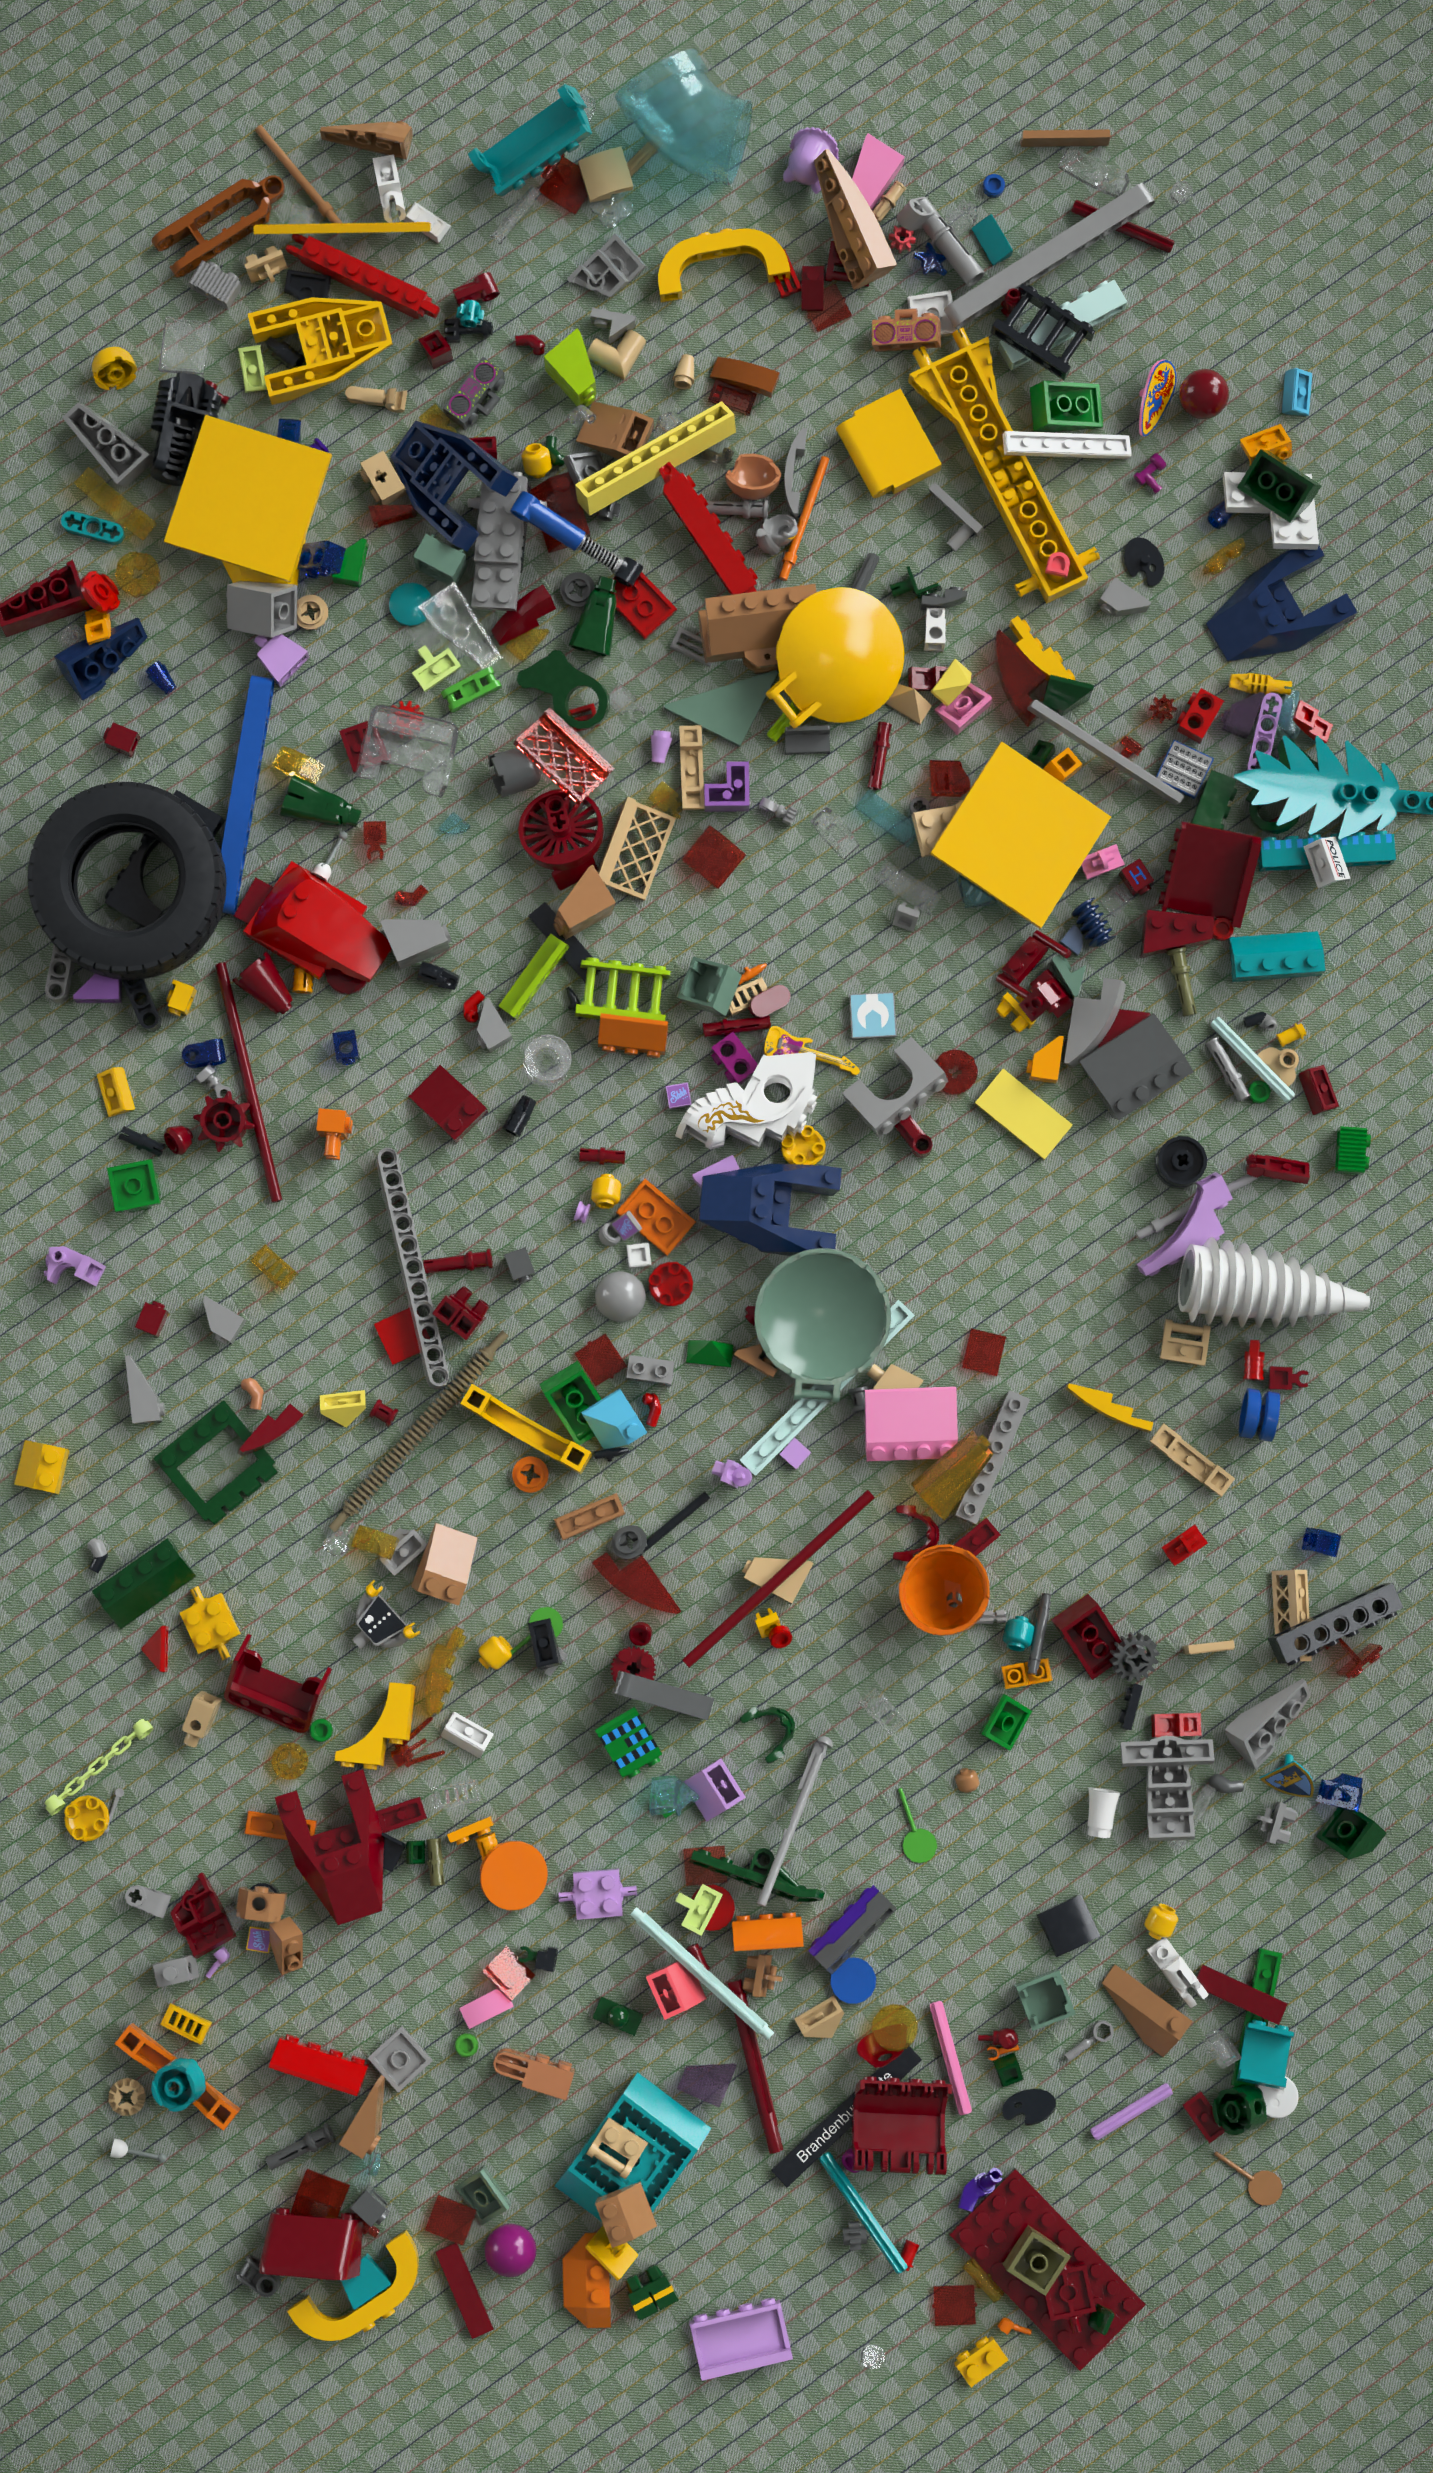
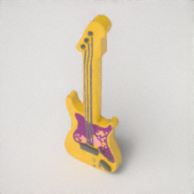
M772 1026L767 1033L764 1043V1054L766 1056L811 1052L816 1055V1060L838 1066L840 1070L850 1072L853 1076L858 1075L860 1072L859 1068L845 1056L839 1058L804 1047L805 1044L813 1042L810 1038L794 1037L778 1026Z

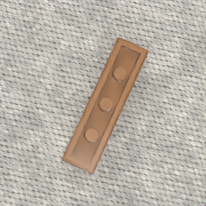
M1024 130L1021 137V147L1108 146L1110 130Z

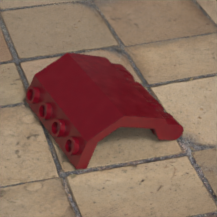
M863 2077V2080L856 2084L852 2109L853 2171H864L866 2166V2171L872 2172L874 2166L873 2154H880L881 2172L889 2170V2173H910L912 2170V2174H918L919 2156H926L927 2174H933L934 2172L935 2175H946L945 2110L947 2099L952 2094V2084H945L944 2080H933L931 2083H923L921 2079H909V2082H900L899 2078H886V2081H877L876 2077Z

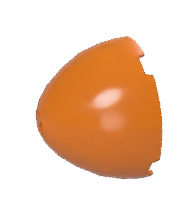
M950 1544L935 1545L916 1554L906 1565L901 1582L899 1583V1599L908 1619L922 1631L938 1636L956 1635L974 1626L983 1616L990 1598L988 1575L979 1559L970 1551ZM953 1593L952 1599L947 1600L948 1596ZM958 1594L961 1595L962 1601H959V1600L957 1599V1598H958ZM956 1603L958 1605L957 1607L953 1608L950 1606L951 1604Z

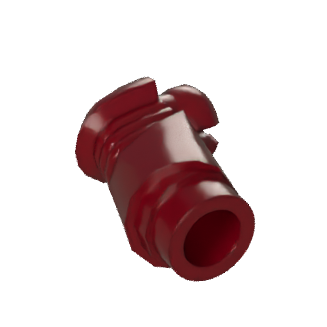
M1009 289L1004 301L1001 302L1003 308L1001 312L1006 317L1010 315L1021 299L1018 289Z

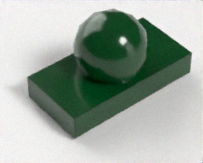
M601 1996L593 2019L635 2036L644 2014Z

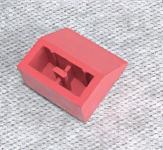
M678 1961L646 1975L664 2020L686 2011L707 1999L699 1980Z

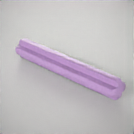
M1167 2083L1161 2085L1091 2128V2134L1095 2140L1101 2139L1173 2094L1172 2089Z

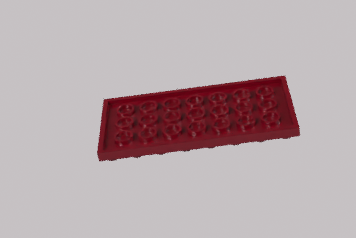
M1015 2168L995 2187L993 2192L988 2194L974 2208L973 2212H970L949 2233L1079 2371L1146 2305ZM1027 2225L1046 2236L1071 2256L1067 2265L1086 2264L1095 2305L1100 2304L1109 2308L1115 2315L1107 2334L1103 2335L1088 2325L1092 2313L1084 2314L1079 2318L1082 2332L1078 2333L1076 2328L1075 2334H1072L1070 2320L1050 2321L1045 2295L1005 2269L1003 2262Z

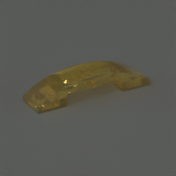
M90 467L74 483L103 511L142 541L156 527L157 523L121 496Z

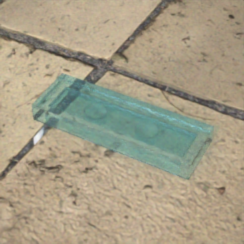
M870 789L855 806L857 810L907 848L916 839L917 836L913 822Z

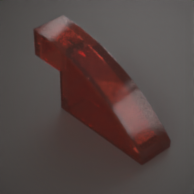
M999 629L996 632L994 643L998 676L1010 705L1025 725L1029 727L1039 718L1027 710L1033 701L1029 696L1044 683L1046 675Z
M607 1552L592 1562L600 1574L613 1587L634 1601L652 1609L671 1614H679L681 1612L643 1555L621 1570L617 1568Z

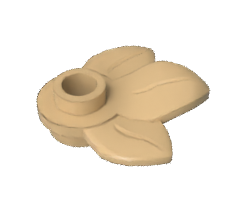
M1271 1047L1262 1050L1257 1055L1288 1087L1294 1082L1296 1078L1295 1068L1299 1063V1057L1294 1050L1283 1049L1280 1051ZM1289 1057L1291 1063L1285 1064L1283 1058Z

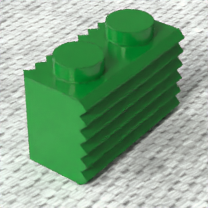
M1340 1126L1337 1129L1335 1173L1362 1175L1365 1173V1170L1369 1169L1370 1160L1369 1156H1366V1148L1370 1147L1371 1135L1367 1134V1128Z

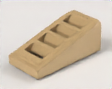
M762 977L736 989L734 996L740 1006L735 1007L733 1001L731 1002L728 1010L731 1017L748 1009V1003L751 999L747 992L748 989L752 990L754 996L758 994L755 986L759 985L761 991L768 989ZM742 992L747 1000L745 1004L739 995Z

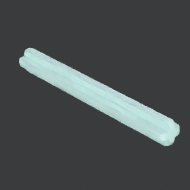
M1220 1017L1215 1018L1211 1022V1027L1284 1102L1288 1103L1293 1099L1294 1092Z

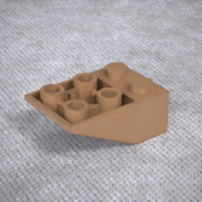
M593 401L576 442L614 458L621 459L647 444L654 429V419L633 410Z

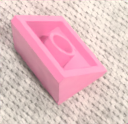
M970 683L949 706L941 703L934 710L958 735L990 707L992 697Z

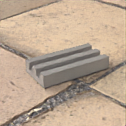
M679 627L670 648L710 667L712 663H705L704 657L677 645L678 642L704 655L703 648L680 638L682 634L702 644L701 637Z

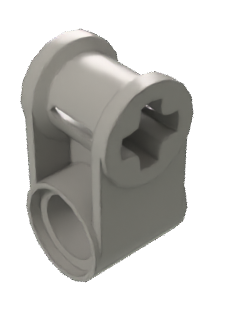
M134 1885L125 1893V1899L129 1905L164 1918L172 1897L164 1892L141 1885ZM139 1890V1895L142 1896V1899L134 1902L133 1896L130 1894Z

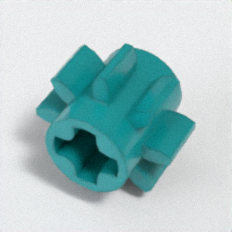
M466 300L463 304H460V307H457L456 318H460L462 326L474 328L477 324H480V321H483L484 310H480L481 306L477 301Z

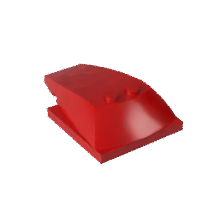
M293 861L290 862L243 930L245 936L318 980L321 979L327 969L335 968L341 970L343 974L370 982L392 950L387 938L363 917L367 911L366 905Z

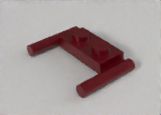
M1036 930L1033 937L1029 936L1001 969L1003 973L996 977V981L1025 999L1031 993L1019 986V984L1047 953L1048 949H1052L1066 959L1070 957L1071 951L1041 931Z

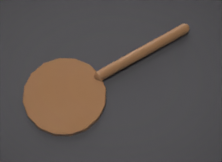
M1219 2152L1214 2153L1216 2157L1250 2180L1248 2192L1256 2203L1271 2205L1280 2198L1282 2183L1275 2173L1261 2170L1251 2176Z

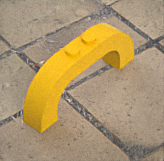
M727 228L719 233H701L697 237L679 242L663 258L658 273L660 301L662 303L682 299L680 277L684 269L690 264L737 254H751L759 258L766 268L768 283L775 282L773 276L776 275L780 281H783L781 274H785L786 278L790 279V267L786 253L773 237L755 229L732 230Z
M403 2231L385 2245L393 2257L397 2269L396 2278L390 2286L342 2317H330L323 2314L308 2295L288 2309L287 2312L299 2329L313 2338L337 2341L351 2337L361 2330L365 2333L376 2325L374 2321L381 2316L383 2319L391 2316L395 2312L394 2308L410 2293L418 2274V2252L408 2231Z

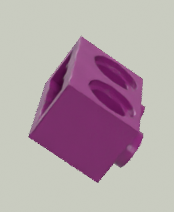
M734 1032L711 1047L713 1053L710 1055L717 1066L722 1065L726 1070L724 1075L730 1083L735 1082L741 1085L752 1077L758 1064ZM725 1046L731 1047L734 1051L729 1057L721 1054V1049ZM738 1064H743L746 1066L747 1071L740 1075L734 1071V1067Z

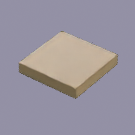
M1234 1640L1185 1645L1182 1647L1183 1654L1189 1655L1234 1650L1235 1645Z

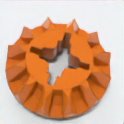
M533 1456L520 1459L515 1464L512 1472L515 1485L527 1493L537 1492L544 1488L549 1476L546 1464L541 1459ZM532 1465H534V1473L540 1476V1478H532L529 1484H527V1476L522 1474L521 1471L528 1472Z

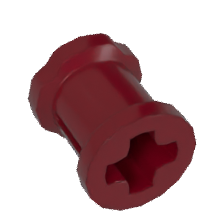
M378 1399L369 1417H376L386 1423L387 1427H390L399 1410L396 1408L394 1410L383 1404L382 1400Z

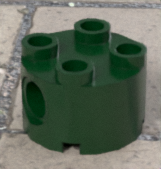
M1240 2084L1220 2091L1218 2097L1213 2101L1212 2111L1215 2122L1219 2127L1222 2126L1227 2134L1238 2135L1257 2129L1267 2120L1266 2103L1263 2098V2092L1258 2087Z

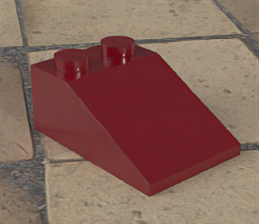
M441 1065L408 1096L456 1144L488 1113L487 1108Z
M1089 1594L1051 1619L1061 1637L1092 1680L1113 1666L1109 1659L1114 1657L1110 1650H1116L1117 1647L1114 1643L1118 1642L1120 1644L1122 1641L1098 1603Z

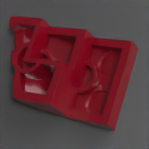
M203 1872L197 1876L198 1879L192 1888L185 1892L182 1900L170 1912L178 1933L186 1937L191 1952L197 1959L237 1937L218 1896Z

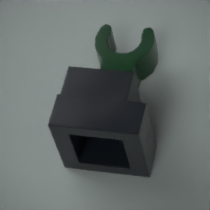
M527 1946L520 1947L521 1950L528 1952V1957L526 1959L519 1958L518 1961L522 1963L529 1960L536 1961V1969L550 1972L555 1971L559 1948L549 1946L547 1951L539 1950L536 1952Z

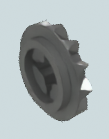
M575 572L569 574L561 583L560 592L562 599L568 605L576 608L585 606L590 593L594 589V581L585 573ZM574 583L579 588H584L582 590V598L577 593H572L574 591Z
M624 1526L614 1534L611 1542L612 1550L618 1558H623L626 1561L627 1559L636 1560V1557L643 1554V1550L647 1546V1536L638 1526ZM628 1536L634 1542L632 1543V1549H630L628 1546H625L628 1544Z

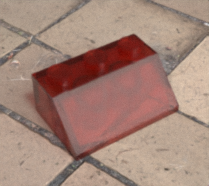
M569 472L550 477L531 489V495L541 502L546 501L547 508L585 531L586 538L590 537L588 524L583 509L577 502L576 488ZM542 531L548 553L568 548Z

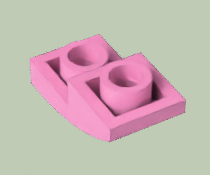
M502 1986L459 2009L468 2028L471 2029L514 2006L505 1987Z

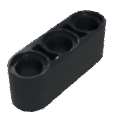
M139 979L134 985L128 984V980H122L141 1026L148 1032L159 1030L162 1020L145 979ZM139 996H147L145 1004L137 1005L136 1000ZM148 1016L156 1017L153 1025H145V1019Z

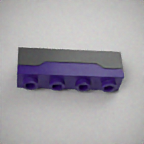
M874 1885L871 1888H866L861 1893L860 1899L855 1904L849 1905L844 1910V1915L838 1921L832 1922L827 1928L828 1931L822 1937H818L812 1942L811 1948L808 1951L830 1974H833L897 1909Z

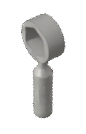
M1105 2020L1096 2022L1092 2028L1093 2036L1089 2039H1084L1064 2055L1069 2061H1072L1088 2049L1094 2040L1097 2039L1101 2042L1110 2040L1114 2034L1112 2025ZM1102 2023L1109 2026L1110 2034L1104 2039L1097 2036L1096 2028Z

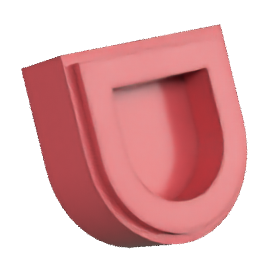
M1062 552L1053 553L1047 561L1045 573L1067 578L1070 566L1068 556Z

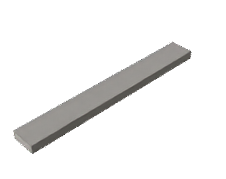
M1038 700L1032 701L1028 706V711L1173 805L1179 804L1184 798L1183 794Z

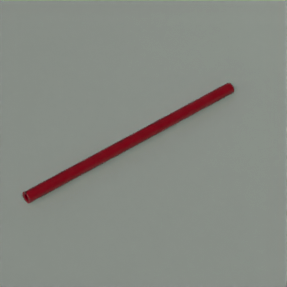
M225 962L215 965L247 1102L250 1104V1115L252 1123L255 1125V1136L271 1202L275 1203L282 1201L281 1191Z
M866 1490L687 1654L682 1661L689 1668L694 1665L874 1500L875 1497L871 1492Z

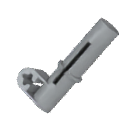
M926 197L911 199L897 215L899 224L909 231L923 229L930 237L932 246H937L968 287L973 286L985 275L984 270L955 235L953 226H948Z

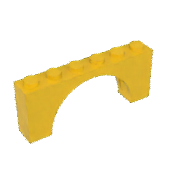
M471 1384L460 1403L465 1409L580 1475L592 1457V1453L589 1450L539 1425Z

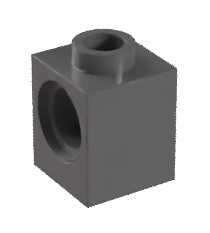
M526 1247L504 1255L514 1282L519 1281V1284H523L532 1280L531 1276L535 1275Z

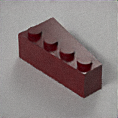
M73 559L67 562L65 567L58 571L57 569L54 570L47 578L39 583L36 581L26 591L19 592L0 604V626L6 637L91 609L82 595L80 588L81 579Z

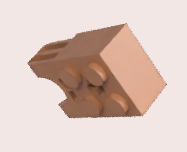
M510 2048L501 2049L493 2063L497 2073L522 2081V2087L563 2100L567 2099L575 2069L571 2068L572 2063L559 2060L556 2063L549 2061L550 2057L541 2053L533 2056Z

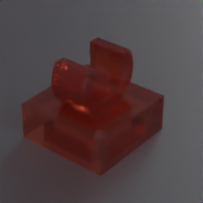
M1125 735L1120 742L1125 746L1120 754L1129 759L1132 753L1139 756L1145 749V747L1129 735Z

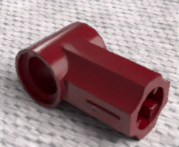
M491 272L480 274L474 278L473 282L452 290L459 307L466 300L477 302L482 300L487 302L495 299L500 294Z
M911 1115L894 1125V1128L906 1141L916 1157L925 1158L931 1153L933 1146L931 1138L922 1131ZM923 1141L927 1143L928 1149L920 1151L916 1148V1144Z

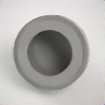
M606 1223L599 1231V1239L606 1246H614L622 1238L617 1232L616 1238L609 1236L608 1229H612L615 1232L616 1230L611 1223Z

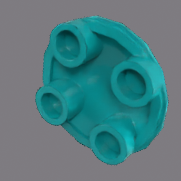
M404 583L391 594L389 600L390 612L400 625H418L430 618L432 614V596L420 584Z

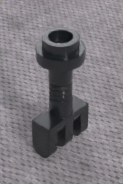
M459 318L444 320V325L453 326L444 328L445 334H453V336L445 337L447 343H460V335L483 334L484 338H489L490 335H493V324L488 322V320H483L482 325H477L474 328L460 326Z

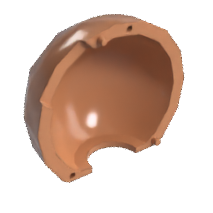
M758 454L739 455L733 471L728 470L725 474L726 483L732 492L747 500H759L769 496L777 488L781 478L780 470L773 463V460Z

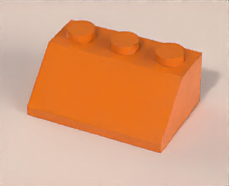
M601 1013L598 1047H602V1051L615 1052L618 1049L625 1050L624 1053L629 1055H638V1052L647 1053L648 1057L660 1058V1055H665L668 1021Z
M796 1912L782 1913V1917L773 1918V1914H759V1919H750V1915L736 1916V1920H732L734 1951L804 1947L801 1916H796Z

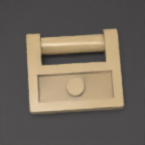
M1165 1319L1159 1359L1205 1366L1211 1326L1203 1325V1327L1174 1323L1173 1320ZM1171 1331L1201 1336V1342L1171 1337Z
M608 2117L586 2154L591 2158L593 2156L619 2172V2176L626 2179L648 2142ZM603 2142L629 2159L627 2164H622L599 2149L600 2144Z

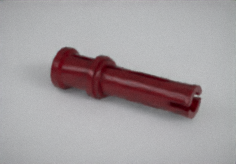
M489 1248L483 1252L472 1253V1251H468L466 1255L423 1260L425 1274L458 1269L474 1271L475 1268L482 1267L492 1269L493 1260L491 1249Z

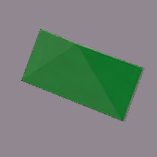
M689 1340L686 1363L731 1368L733 1345L711 1340Z

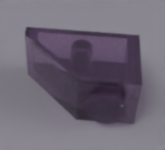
M1259 692L1231 705L1229 711L1225 709L1220 722L1224 723L1222 730L1247 739L1265 693Z

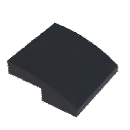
M1081 1894L1037 1914V1918L1056 1957L1100 1937Z

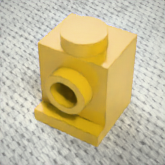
M173 979L172 984L175 988L174 990L171 989L167 996L166 1002H168L169 1007L167 1012L178 1017L181 1014L187 1016L197 990L193 986Z

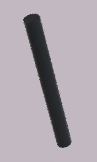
M704 1491L647 1538V1546L643 1553L710 1499L707 1493Z

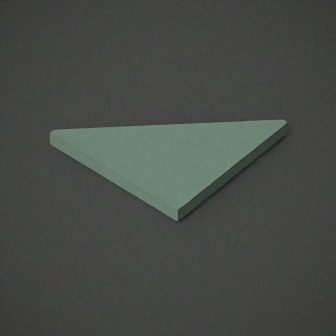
M773 670L665 704L664 710L694 725H701L702 729L741 747L767 697L766 692L772 687L779 671Z

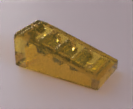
M266 1244L250 1260L283 1291L299 1275ZM268 1252L270 1254L269 1257L260 1264L258 1261ZM273 1258L277 1260L268 1270L265 1269ZM281 1264L283 1267L273 1276L271 1273ZM287 1269V1270L289 1271V1273H288V1274L283 1278V1280L280 1282V1281L278 1280V1278H279V1277L285 1272V1270Z

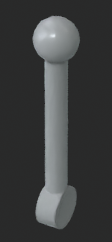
M122 1788L115 1790L116 1796L109 1812L108 1827L103 1834H107L110 1830L109 1824L120 1797L124 1795Z

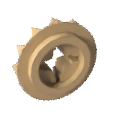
M306 595L297 600V624L306 630H317L325 624L328 618V607L322 598L316 595ZM307 605H310V608H312L313 611L317 610V612L314 613L313 621L309 615L305 616V614L308 613Z
M124 2078L118 2080L111 2087L108 2102L113 2111L121 2116L134 2115L144 2106L146 2100L145 2090L137 2080ZM134 2090L132 2096L130 2097L132 2103L126 2101L125 2103L120 2104L121 2099L123 2098L121 2091L124 2093H128Z

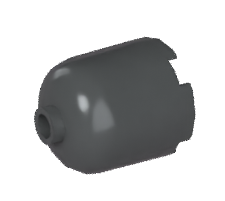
M518 747L488 755L489 767L493 766L496 774L492 776V780L501 798L533 788L539 783L541 778L540 770L544 769L541 757H536L530 748Z

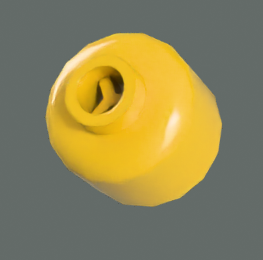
M530 444L521 454L524 471L529 476L542 478L552 468L549 450L542 446V444Z
M602 1174L601 1177L594 1179L592 1183L591 1199L599 1208H613L620 1201L621 1183L611 1174Z
M491 1636L479 1647L478 1651L481 1657L478 1660L486 1669L491 1667L498 1670L511 1659L512 1647L502 1636Z
M1162 1903L1150 1909L1144 1925L1151 1937L1161 1940L1162 1937H1171L1178 1922L1175 1909Z

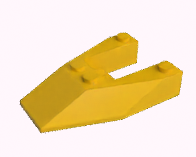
M311 297L248 313L255 343L267 341L270 336L275 339L298 333L307 365L264 376L272 405L294 400L330 384L393 345L381 301Z

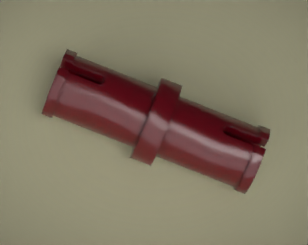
M605 1147L600 1149L580 1148L579 1162H597L599 1165H605V1163L625 1165V1150H606Z

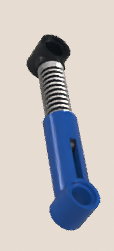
M521 491L510 510L515 517L531 523L573 551L576 549L578 551L582 550L581 553L585 552V555L588 554V557L594 558L595 561H598V564L601 562V566L605 565V568L608 567V570L614 573V578L624 586L633 588L643 570V566L637 561L628 557L623 559L620 556L616 557V554L613 555V552H610V550L606 551V547L603 548V545L596 544V541L593 542V539H590V537L586 538L585 531L541 504L530 493Z

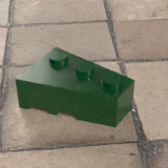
M1211 770L1190 823L1223 830L1224 824H1221L1222 819H1227L1231 807L1227 805L1229 801L1233 802L1237 793V789L1234 788L1237 779Z

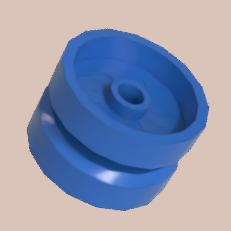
M1246 1389L1240 1412L1239 1437L1251 1439L1257 1431L1259 1440L1273 1441L1279 1420V1393L1268 1391L1264 1394L1261 1402L1259 1390Z

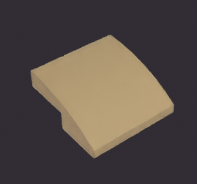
M622 146L593 154L578 161L590 203L610 199L612 194L633 190L634 185Z

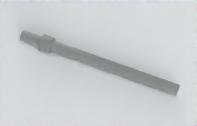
M1247 1174L1227 1184L1228 1190L1232 1193L1258 1178ZM1191 1204L1162 1219L1157 1218L1151 1221L1150 1225L1135 1232L1137 1238L1141 1240L1154 1232L1157 1234L1163 1231L1164 1227L1185 1217Z

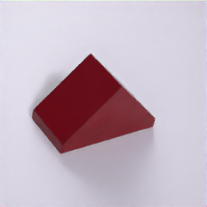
M438 330L418 339L433 370L453 361L451 347Z

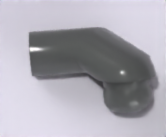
M1214 1774L1209 1778V1785L1220 1793H1235L1244 1790V1784L1241 1780L1230 1781L1221 1774Z

